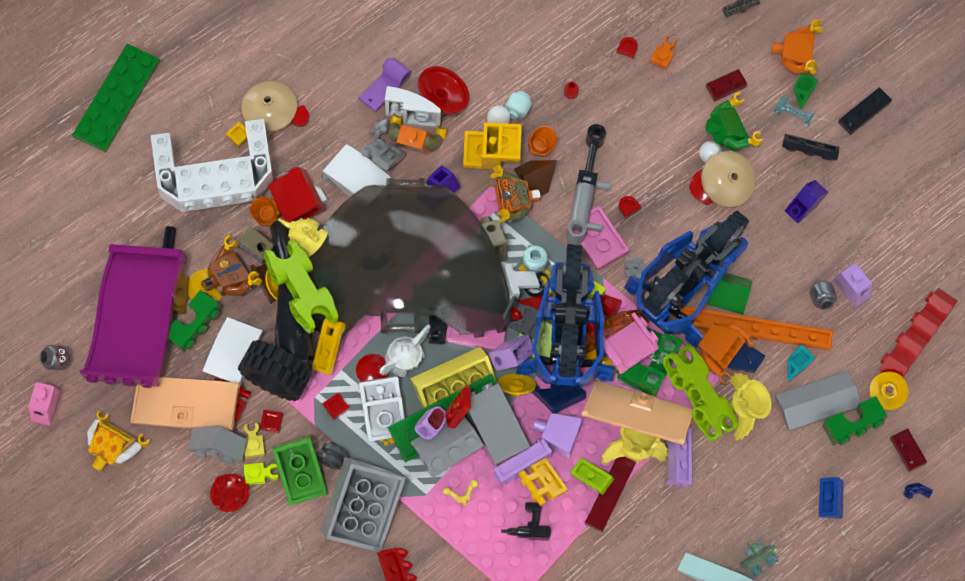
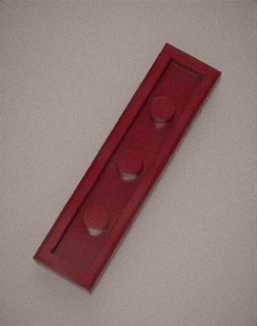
M626 457L615 459L609 475L614 480L603 495L598 494L585 521V525L603 533L636 462Z

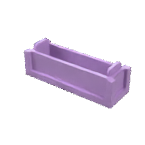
M692 428L688 429L684 445L668 441L667 485L674 484L678 485L679 488L692 485Z
M537 439L535 445L500 466L496 464L493 475L500 486L503 487L518 478V473L522 470L527 472L531 465L544 458L549 459L552 451L544 439L540 441Z

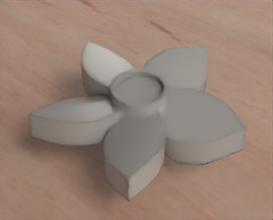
M387 119L381 122L376 121L374 124L375 129H372L369 133L375 134L376 138L380 134L384 135L388 131L389 121Z

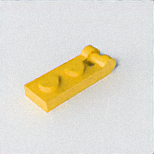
M327 318L324 319L312 369L326 375L332 374L341 335L345 330V323L338 321L332 324Z

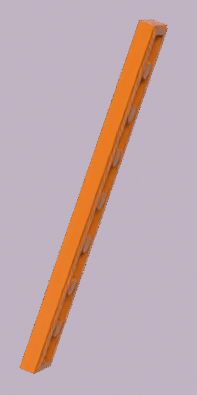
M685 306L681 309V312L690 316L697 308ZM704 309L694 319L695 322L693 324L697 329L708 331L714 324L720 326L733 323L746 330L748 335L754 333L758 339L798 346L803 345L804 347L829 351L832 346L833 330Z

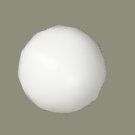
M501 105L494 106L487 114L488 123L508 124L510 113Z
M707 141L699 149L700 158L705 163L713 155L723 152L721 145L716 144L715 141Z

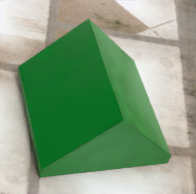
M726 273L706 305L743 315L750 294L752 280Z

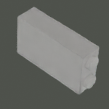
M491 382L481 387L482 392L478 394L475 391L471 392V408L467 415L482 441L492 465H496L529 448L530 445L499 383L493 386Z

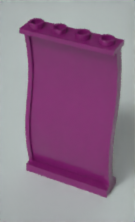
M110 244L108 250L110 255L99 292L92 342L84 369L80 370V374L90 383L103 381L109 385L122 383L130 387L134 386V384L144 388L159 387V377L169 341L176 289L183 264H186L188 257L180 249Z

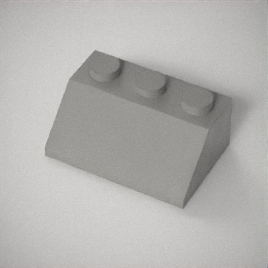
M465 416L455 429L447 427L446 419L445 424L435 437L427 440L419 436L410 442L432 477L439 475L484 446Z

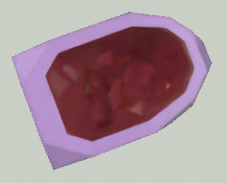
M438 406L426 411L415 425L416 433L427 440L435 437L445 424V411Z

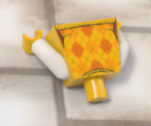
M102 411L97 412V419L94 420L87 431L88 451L96 456L92 466L100 471L104 469L106 463L115 465L129 460L141 448L148 447L150 439L146 442H141L144 434H140L138 442H135L136 439L108 423L110 420L108 413L104 418H101Z

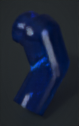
M913 483L905 487L903 495L911 499L914 494L919 493L930 498L933 490L921 483Z

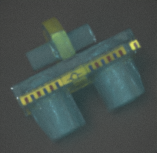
M750 541L747 543L749 549L744 552L748 558L739 564L742 568L747 569L752 576H757L763 572L759 565L760 561L764 560L769 567L778 562L775 554L777 548L775 545L771 546L770 544L763 547L764 545L761 541L757 544Z

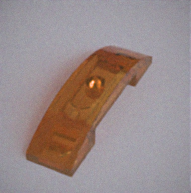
M628 310L605 317L603 336L607 337L633 323L634 320L631 314L634 312L638 318L642 316L646 323H649V319L638 310ZM594 331L586 332L584 345H587L586 354L596 349Z

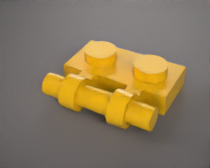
M547 458L529 467L530 475L525 470L518 473L522 479L521 483L524 487L527 486L532 494V499L537 501L540 506L546 503L544 495H547L551 501L565 494L568 490ZM536 480L541 489L538 490L533 481Z

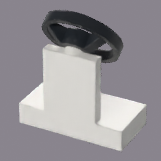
M504 264L499 278L507 304H509L513 296H516L517 299L519 298V289L524 288L531 297L543 295L545 287L542 286L540 277H546V287H550L548 276L542 272L513 271L511 264ZM531 288L542 289L539 293H530L527 290Z

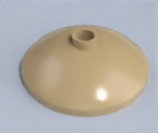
M265 81L256 84L247 91L242 100L241 109L245 121L264 119L266 133H272L286 128L292 122L298 106L296 96L288 86L277 81Z
M733 151L719 152L710 157L705 163L701 175L702 186L706 195L714 203L723 207H736L746 202L751 197L756 183L755 172L750 162L741 154ZM732 174L735 175V180L731 178Z

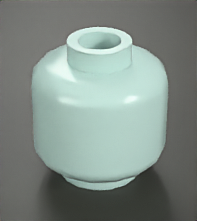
M518 91L510 95L504 106L510 113V118L517 120V118L523 119L526 117L532 106L531 98L527 93Z
M536 245L527 248L523 255V266L525 269L539 273L546 268L548 255L545 249Z

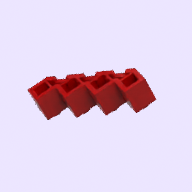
M940 288L935 293L931 291L925 299L928 303L920 313L916 312L910 321L913 323L905 334L901 332L895 342L898 344L890 355L886 353L880 361L883 365L879 370L881 372H895L904 377L958 301Z

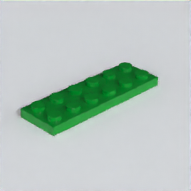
M126 44L74 130L73 138L106 153L160 63V59Z
M490 373L467 386L470 387V392L475 391L478 394L483 391L481 387L491 382L493 386L497 383ZM462 388L387 427L405 463L418 456L410 443L420 436L415 431V425L426 411L433 407H441L446 413L447 408L450 407L455 397L461 393ZM466 413L465 418L468 420V422H469V423L471 424V426L473 427V425H472V423H471V421H470V419H469V417H468V415H467V413ZM438 415L434 416V422L438 420Z

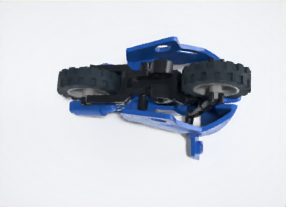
M737 210L724 222L714 223V225L701 231L696 245L691 242L693 238L692 231L665 244L658 256L642 271L640 280L631 275L624 287L631 295H635L636 309L664 333H684L686 341L697 348L704 335L693 325L694 319L702 311L722 281L731 263L735 262L746 250L748 241L743 237L740 239L738 237L746 229L749 219ZM674 258L676 259V265L665 277L660 279L656 276L653 282H648L652 276L657 274ZM704 283L709 286L706 295L692 315L688 316L681 312V309L697 295ZM648 291L650 294L645 300L644 294ZM670 314L678 318V320L667 322Z
M567 244L565 265L564 262H557L553 265L549 286L555 293V296H549V287H545L537 315L532 347L534 359H526L518 365L517 375L529 376L532 373H536V376L545 384L582 387L594 381L595 377L603 382H613L614 366L599 364L604 355V315L599 291L594 292L593 299H587V296L595 286L591 267L588 264H581L582 245ZM544 320H552L550 357L541 355L539 357L538 349ZM587 322L594 323L596 359L584 360L587 345H584ZM544 364L553 366L552 375L547 371ZM591 367L584 376L580 377V368Z

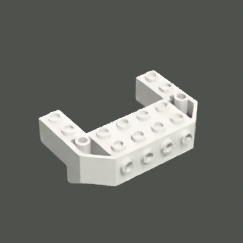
M264 119L245 121L250 156L175 167L170 133L151 135L160 198L179 211L186 212L253 202L254 199L261 197L273 182Z

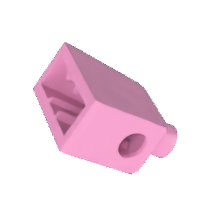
M38 382L35 383L28 406L31 422L51 425L61 392L58 388Z

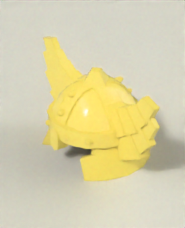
M280 218L277 220L289 229L288 236L290 240L296 241L308 257L321 247L328 234L323 229L318 231L317 229L320 224L313 219L300 218V220L290 223Z
M734 373V376H731V380H729L735 388L730 405L738 415V427L734 434L735 440L739 438L742 440L745 436H748L750 430H753L756 418L764 419L769 415L772 402L767 388L761 382L750 380L748 375L743 373Z
M621 427V439L610 443V446L605 449L602 455L603 459L601 460L602 463L607 464L613 459L626 456L630 460L639 463V461L652 456L662 462L666 461L665 457L668 456V448L665 446V442L658 437Z

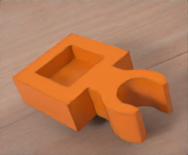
M669 36L665 37L664 46L657 45L650 59V63L667 70L675 52L671 50L676 45V39L672 44L667 43Z

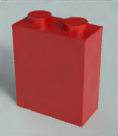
M301 167L290 169L288 174L276 178L268 186L284 221L288 223L300 220V218H311L325 209L307 170Z

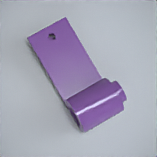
M388 58L383 63L382 75L358 97L361 102L374 112L385 103L387 86L400 88L412 73L409 68L395 58Z

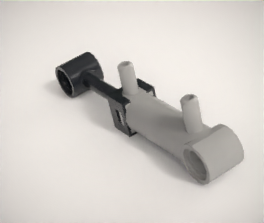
M600 124L591 125L586 135V144L590 149L585 170L579 169L566 232L567 241L573 245L581 244L584 241L586 230L602 232L603 228L600 224L588 222L595 188L608 191L611 188L610 183L597 181L598 173L592 172L597 149L603 146L606 136V130ZM577 230V231H579L580 233H579V234H575V233H573L572 231Z

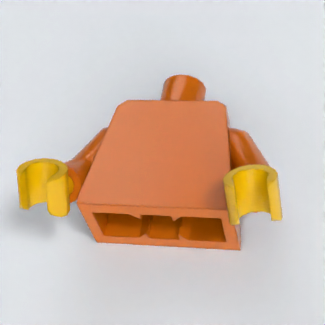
M815 19L811 25L785 34L783 43L772 42L771 53L781 54L780 64L793 74L809 72L815 74L816 70L814 67H818V64L815 60H812L815 34L813 33L814 31L816 33L823 31L821 26L817 27L822 22L819 19Z

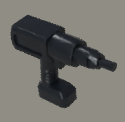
M525 503V510L528 513H533L532 521L528 522L527 526L508 528V530L501 529V533L518 536V538H529V540L549 541L551 537L550 526L539 525L542 506L538 503Z

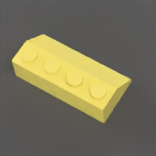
M481 347L410 378L422 408L490 373L497 383L488 355Z

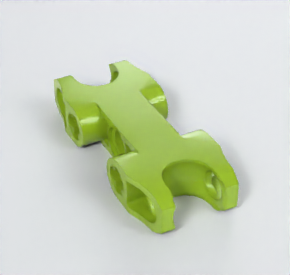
M293 239L288 241L287 251L290 255L288 259L278 258L270 249L264 252V260L271 279L276 286L286 284L294 300L289 301L290 311L295 320L307 333L314 332L315 323L311 316L313 314L320 313L325 315L332 324L337 322L338 313L331 294L326 287L316 289L307 274L313 271L312 263L306 252Z
M687 345L679 350V356L672 352L663 358V365L670 381L676 389H683L694 407L692 417L698 428L709 440L714 441L722 436L723 431L729 433L738 427V421L733 408L724 396H717L707 379L709 375L708 366L694 347ZM686 351L690 352L691 360L687 358ZM670 358L674 361L676 368L670 365ZM724 418L730 419L731 427L727 425ZM710 425L714 428L715 435L710 432Z

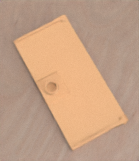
M159 377V387L144 388L136 385L131 424L188 429L218 425L229 431L233 430L240 382Z
M595 380L588 401L582 411V416L684 445L694 408Z

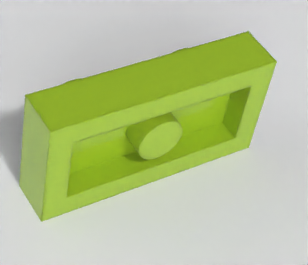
M580 458L570 472L572 477L602 495L614 480L611 475L583 458Z

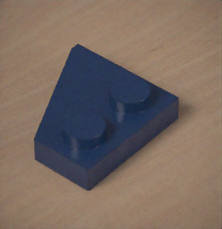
M744 343L727 368L735 371L744 370L745 372L755 373L766 355Z
M551 384L550 388L539 389L536 386L535 390L532 391L552 413H557L586 399V393L579 386Z

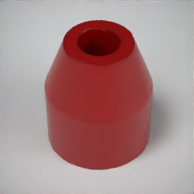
M571 81L565 85L564 95L568 99H575L579 93V86Z

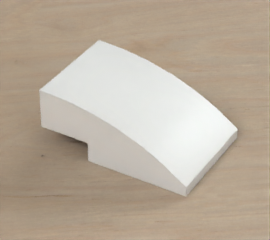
M387 86L385 96V112L387 116H392L393 113H395L396 117H401L402 115L403 124L432 128L441 126V109L434 103L408 90Z
M347 144L322 171L346 195L352 196L365 209L370 207L393 180L371 160L362 156L360 152Z
M227 317L214 342L203 371L230 382H240V385H242L245 376L240 374L238 366L251 342L260 341L263 330Z
M398 376L358 382L368 441L392 438L387 427L405 418Z

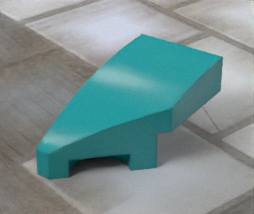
M803 345L798 347L788 357L787 380L789 382L816 359Z

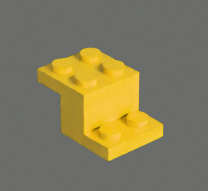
M484 122V132L465 131L463 168L490 169L496 165L501 166V161L520 162L522 124Z

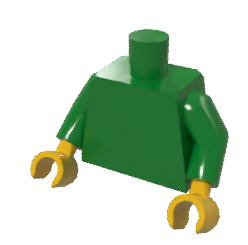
M740 92L736 93L731 101L727 100L717 105L711 112V118L706 121L705 126L706 132L712 135L716 144L726 146L731 150L749 147V144L759 146L763 138L756 139L761 135L759 131L754 132L752 137L749 138L736 109L732 108L733 105L736 107L740 106L745 100L738 101L736 99L740 96Z

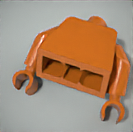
M733 323L720 326L714 324L707 332L700 330L704 335L698 344L701 350L700 356L705 361L708 369L714 375L719 376V381L723 385H726V383L722 381V376H728L730 380L731 376L727 372H722L721 369L725 370L745 343V339L749 347L755 346L754 343L749 341L750 338L758 340L756 334L751 333L748 335L746 330Z

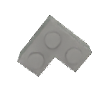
M218 425L193 428L187 450L195 453L194 456L198 458H206V456L218 457L225 464H233V462H242L247 439Z

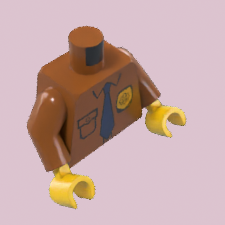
M231 235L225 238V246L218 250L209 263V278L202 281L206 291L216 288L221 296H241L251 289L253 284L260 285L262 282L260 278L255 279L259 275L257 272L253 271L248 274L234 251L229 250L238 246V241L236 240L230 244V240L233 238Z

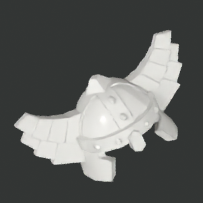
M428 324L414 339L407 336L395 339L386 350V365L380 369L379 373L387 375L389 372H392L399 377L405 378L408 370L417 369L419 363L422 362L421 359L426 358L420 344L430 332V325Z

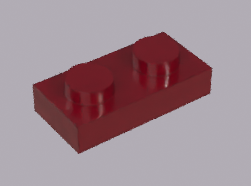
M737 69L707 83L706 88L715 102L746 88L748 84L740 70Z
M908 428L890 437L891 442L909 472L927 463Z

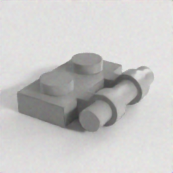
M383 138L373 140L361 152L364 157L373 156L372 161L379 168L386 171L403 160L406 155L404 151L393 143L387 145Z

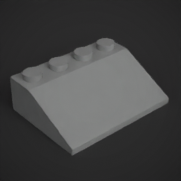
M345 457L320 532L326 539L380 552L406 477Z

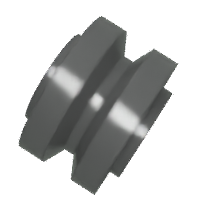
M324 443L321 448L324 452H320L317 459L331 469L341 470L342 460L345 457L348 458V453L335 444Z

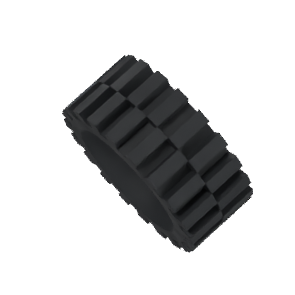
M259 340L251 342L238 366L240 374L245 376V379L248 381H252V384L261 387L260 389L270 392L271 395H277L279 398H285L288 401L299 400L312 376V370L308 368L307 364L302 363L301 359L295 358V355L285 352L282 348H277L276 345H269L267 342Z

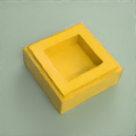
M240 122L226 133V137L238 148L248 141L246 127Z

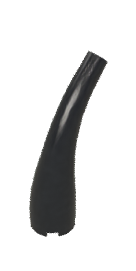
M275 221L270 226L275 254L280 259L290 258L287 251L288 241H290L289 231L279 221ZM281 284L278 286L275 345L279 349H284L287 353H292L295 355V358H299L302 361H314L313 332L307 333L295 320L289 308V301L294 300L286 284Z

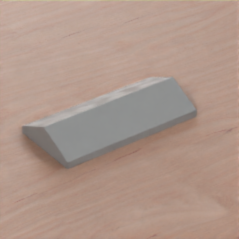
M847 371L775 395L789 431L828 419L841 412L845 413L857 409L860 404L856 385Z

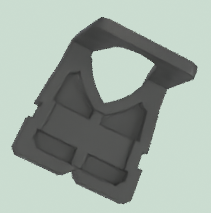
M513 296L503 314V319L508 327L522 335L528 334L531 339H534L539 310L520 304L517 297ZM512 306L521 312L523 319L511 322L509 312Z

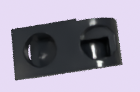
M429 308V325L431 327L429 330V344L444 345L446 308Z

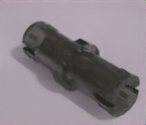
M736 0L734 3L723 6L722 10L725 17L739 12L744 13L746 9L760 5V0Z

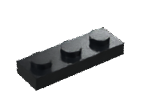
M879 87L841 117L838 123L852 135L892 102V99Z
M786 133L782 147L789 151L798 150L809 156H822L825 160H837L840 148Z

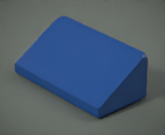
M839 477L820 479L819 517L843 518L844 481Z

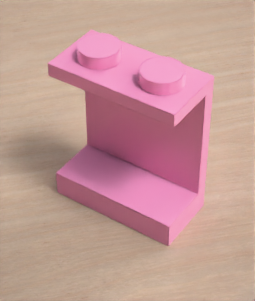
M635 312L631 314L634 320L633 323L607 340L603 336L604 353L620 374L659 349L656 343L658 340L656 334L652 330L650 332L647 330L646 327L648 325L642 316L638 318Z

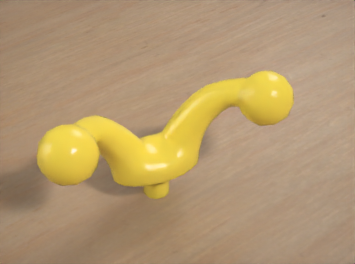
M472 480L464 496H459L448 487L443 489V493L445 495L450 494L458 503L467 505V501L470 500L471 491L478 486V482Z

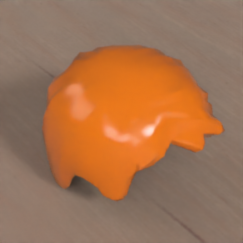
M549 126L536 128L528 139L530 153L540 156L550 154L556 146L557 134Z
M265 196L254 199L249 207L253 219L262 226H271L280 215L276 202Z

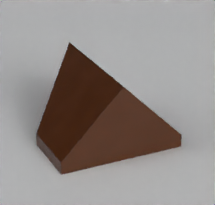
M557 160L528 161L515 168L514 171L519 178L527 181L529 190L539 189L541 197L549 193Z

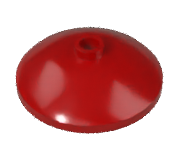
M432 66L426 68L420 74L418 89L421 96L440 108L441 113L457 114L466 108L469 103V91L464 81L456 73L444 67Z

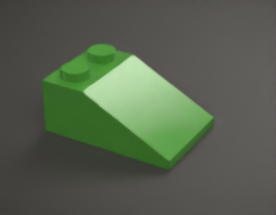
M310 434L272 446L289 506L327 494Z

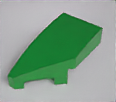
M806 73L800 74L793 87L801 109L805 106L818 83V79Z

